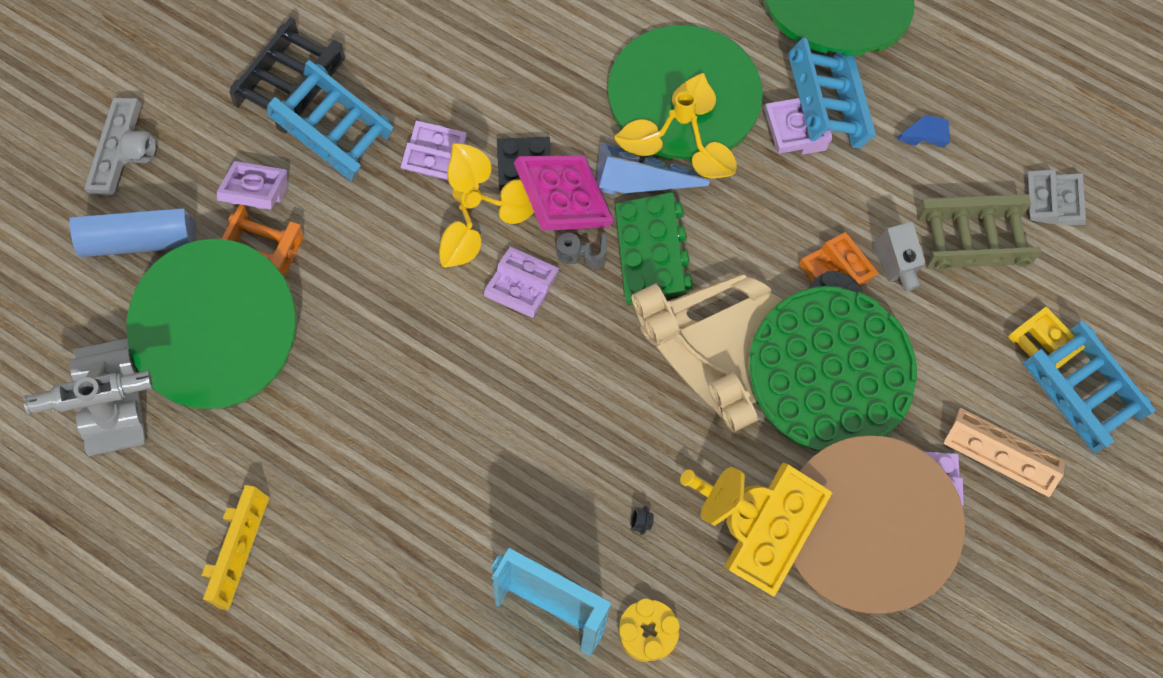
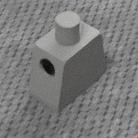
M913 221L887 228L872 244L887 279L890 282L901 279L905 292L919 288L921 285L916 273L925 265V260Z

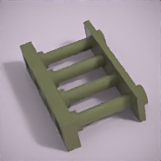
M1029 194L923 199L917 210L918 221L931 222L936 252H932L926 263L927 269L936 268L942 271L952 267L997 265L1025 267L1033 264L1041 253V248L1027 247L1021 217L1031 204ZM1006 217L1010 219L1015 248L1000 249L994 218ZM980 218L984 221L989 249L974 250L968 219ZM954 219L957 221L962 250L947 251L942 220Z

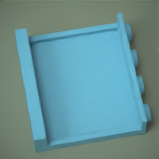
M508 548L504 556L499 554L491 568L493 572L491 579H493L492 586L494 587L495 604L500 607L508 591L584 631L580 651L591 657L605 632L611 602L511 548Z

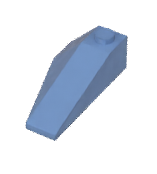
M602 142L600 144L596 181L603 192L616 194L617 192L633 193L709 186V178L699 175L694 169L678 164H670L667 167L658 158L649 156L648 158L641 159L619 146Z

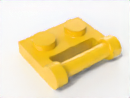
M1047 306L1008 336L1013 344L1017 343L1030 357L1039 350L1025 336L1028 332L1050 354L1075 337ZM1084 345L1056 363L1055 367L1057 369L1061 368L1085 348Z

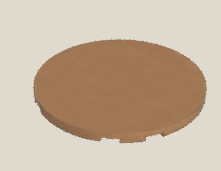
M853 437L824 448L813 456L800 470L801 473L833 492L793 563L804 581L820 596L850 611L864 614H890L909 609L925 601L938 591L950 577L958 563L964 545L965 517L963 506L956 487L948 474L924 451L904 441L889 437Z

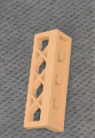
M959 408L954 423L943 444L1048 497L1051 496L1064 475V459L962 408Z

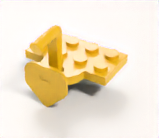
M782 463L769 488L760 485L744 488L745 474L734 467L725 469L714 486L696 476L692 470H685L680 477L681 484L689 486L707 497L701 509L702 520L715 526L727 518V526L730 533L738 540L724 568L775 597L833 492L786 463Z

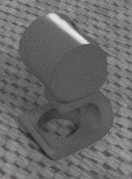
M563 233L556 241L557 257L566 264H577L579 258L584 257L586 265L594 270H599L606 263L607 235L604 233L600 235L601 252L594 256L590 243L582 245L575 234Z

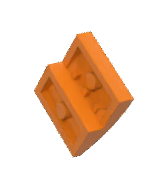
M846 232L825 242L821 249L802 258L798 264L811 282L826 271H834L848 275L856 284L862 287L878 275V271Z

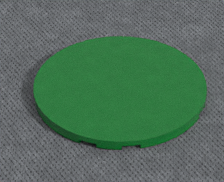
M763 0L766 12L774 19V25L786 36L797 43L802 38H807L810 49L822 53H827L828 51L843 53V56L864 55L865 52L874 50L879 52L894 45L909 29L915 9L914 0Z
M690 25L661 27L635 38L617 56L609 74L608 103L611 114L620 130L627 124L642 119L653 122L658 127V131H660L669 117L670 110H674L672 96L675 90L689 79L704 73L708 84L715 93L716 104L708 113L695 114L697 116L702 146L705 148L709 143L717 142L732 150L746 138L747 134L755 126L760 113L763 92L758 70L740 46L718 32ZM673 118L665 134L660 137L663 143L661 150L654 155L670 160L671 158L692 161L693 155L700 152L697 148L692 122L682 124L676 118Z
M205 239L190 242L173 249L161 257L148 269L140 280L128 309L127 342L138 371L150 370L153 389L162 396L178 404L197 409L229 408L246 402L260 394L284 369L289 360L288 357L297 334V309L294 295L284 275L267 257L257 250L242 243L224 239Z
M822 286L792 294L779 302L766 315L757 328L751 342L748 356V376L754 399L768 422L792 442L820 452L824 448L845 439L860 436L886 437L905 417L913 401L915 383L917 381V363L913 346L903 326L893 314L891 315L880 306L878 301L861 292L857 293L835 286Z

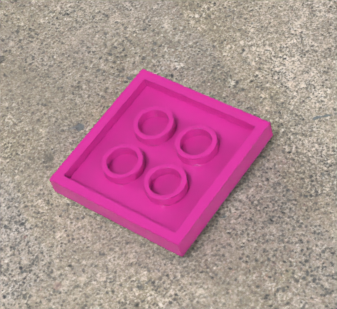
M518 156L515 160L514 165L542 231L606 228L614 222L585 156Z

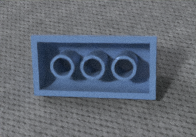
M184 208L69 217L72 243L79 257L173 250L184 244L196 241V222Z

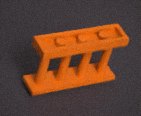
M239 204L236 212H233L228 219V227L222 239L238 242L243 230L277 241L278 246L274 253L258 252L267 257L285 277L304 239L301 225L290 221L286 230L279 231L249 221L250 218L245 206Z

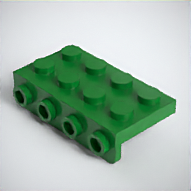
M673 192L616 203L624 293L627 305L633 304L632 294L657 282L665 298L689 294V291L693 290L691 275L686 272V266L690 265L688 250L683 248V242L687 241L685 226L680 224V218L684 217L682 202H677Z

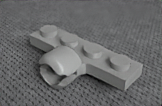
M113 98L84 188L89 195L114 196L122 168L125 164L148 163L155 156L156 143L148 131H134L142 106L137 98Z

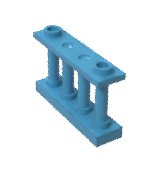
M802 38L788 52L810 141H816L827 130L848 133L852 148L860 149L875 137L876 133L855 57L843 56V53L837 52L833 57L811 53L807 38ZM814 64L830 67L833 78L817 75ZM820 86L836 89L839 100L823 97ZM826 108L842 111L845 122L828 119Z
M308 60L303 73L307 76L306 80L286 101L281 102L274 97L268 104L266 115L349 181H352L358 175L361 167L358 162L359 157L379 135L388 140L394 127L385 116L375 113L330 77L323 66L315 65L312 61ZM317 84L328 93V96L308 118L302 119L295 113L294 108ZM338 101L349 110V113L329 135H322L316 130L315 125ZM359 118L370 129L350 152L345 153L337 146V141Z
M1082 320L1070 330L1075 336L1049 355H1046L1041 349L1022 364L1093 454L1114 442L1110 432L1133 415L1140 421L1156 410L1151 405L1150 399L1138 389L1100 342L1095 331ZM1084 345L1085 348L1082 351L1090 361L1068 377H1063L1055 367V364ZM1098 370L1108 384L1086 400H1082L1073 387ZM1116 392L1127 406L1104 423H1100L1092 413V409Z

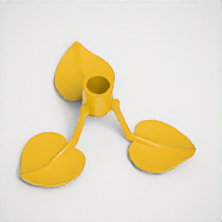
M704 73L689 79L675 90L672 96L674 110H670L669 117L660 131H658V127L653 122L641 119L627 124L618 134L614 135L616 143L625 151L637 156H649L661 150L663 143L660 137L665 134L673 118H676L682 124L692 122L697 148L700 151L692 157L694 170L705 178L729 177L735 174L737 170L735 157L725 145L711 142L705 148L702 146L697 116L695 114L708 113L716 104L715 93L708 84Z
M462 143L452 144L447 178L450 186L453 188V198L461 203L459 209L464 215L466 225L460 221H455L446 228L442 235L439 260L441 266L445 268L470 262L477 256L480 250L481 236L477 231L471 229L472 221L467 208L478 206L481 200L500 206L499 218L509 224L521 223L534 213L521 179L512 180L502 188L501 200H496L480 193L478 183L485 182L491 174L490 160L479 149Z

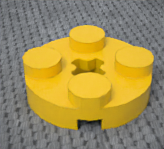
M642 599L629 606L623 613L619 622L620 642L624 651L635 660L641 662L659 661L666 658L675 648L679 638L680 624L673 611L665 604L656 600ZM643 624L647 626L653 624L657 635L655 637L649 635L647 638L643 637L644 630L641 626Z

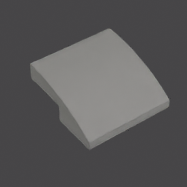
M1056 170L1028 171L1029 197L1031 202L1029 206L1030 220L1059 225L1086 224L1083 173L1056 175Z

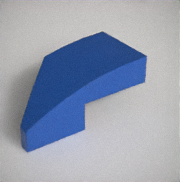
M925 115L900 134L897 140L915 146L924 141L945 147L950 143L949 120Z

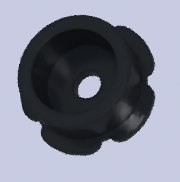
M648 506L643 508L635 507L632 511L630 527L632 531H638L640 535H644L647 530L652 529L654 515L649 512Z

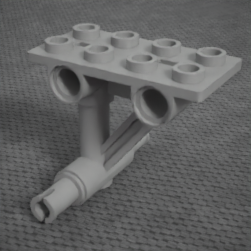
M127 339L78 348L73 351L74 359L70 360L73 382L55 385L51 388V391L23 396V401H27V403H23L27 415L52 409L64 412L80 408V412L76 413V423L79 434L84 440L85 453L88 456L144 445L146 439L139 391L153 389L150 370L136 373V366L130 354L131 349L128 346Z

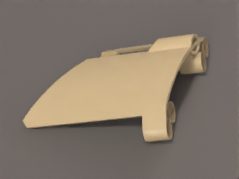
M739 274L668 302L657 285L658 282L631 295L633 306L641 325L640 329L645 338L652 345L656 346L679 376L719 415L732 432H736L760 420L752 405L756 401L752 394L748 376L749 350L760 323L783 300L782 298L771 293V289L766 284L744 274ZM730 288L738 289L749 296L748 299L701 321L692 320L687 316V310L690 307Z

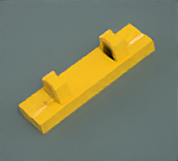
M245 485L237 508H226L223 519L230 522V527L216 565L205 564L202 576L210 580L203 600L219 609H230L270 498L254 486Z

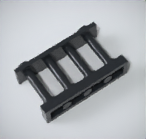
M290 17L285 24L278 28L276 35L239 80H235L231 85L229 93L234 106L239 108L244 100L248 99L267 110L271 100L253 91L261 80L289 94L284 101L306 80L307 76L303 74L305 64L284 54V51L291 43L319 57L314 64L323 66L330 77L345 60L342 44L333 39L328 47L323 48L298 35L296 21ZM277 61L302 74L304 77L298 84L292 85L268 71ZM316 84L294 108L295 113L300 116L322 88ZM275 122L277 130L285 134L288 132Z

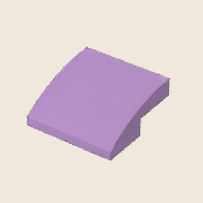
M416 120L410 143H407L400 168L448 180L447 169L451 157L452 144H466L467 132Z
M509 247L498 263L497 272L486 286L484 296L534 318L548 294L559 268L513 247Z

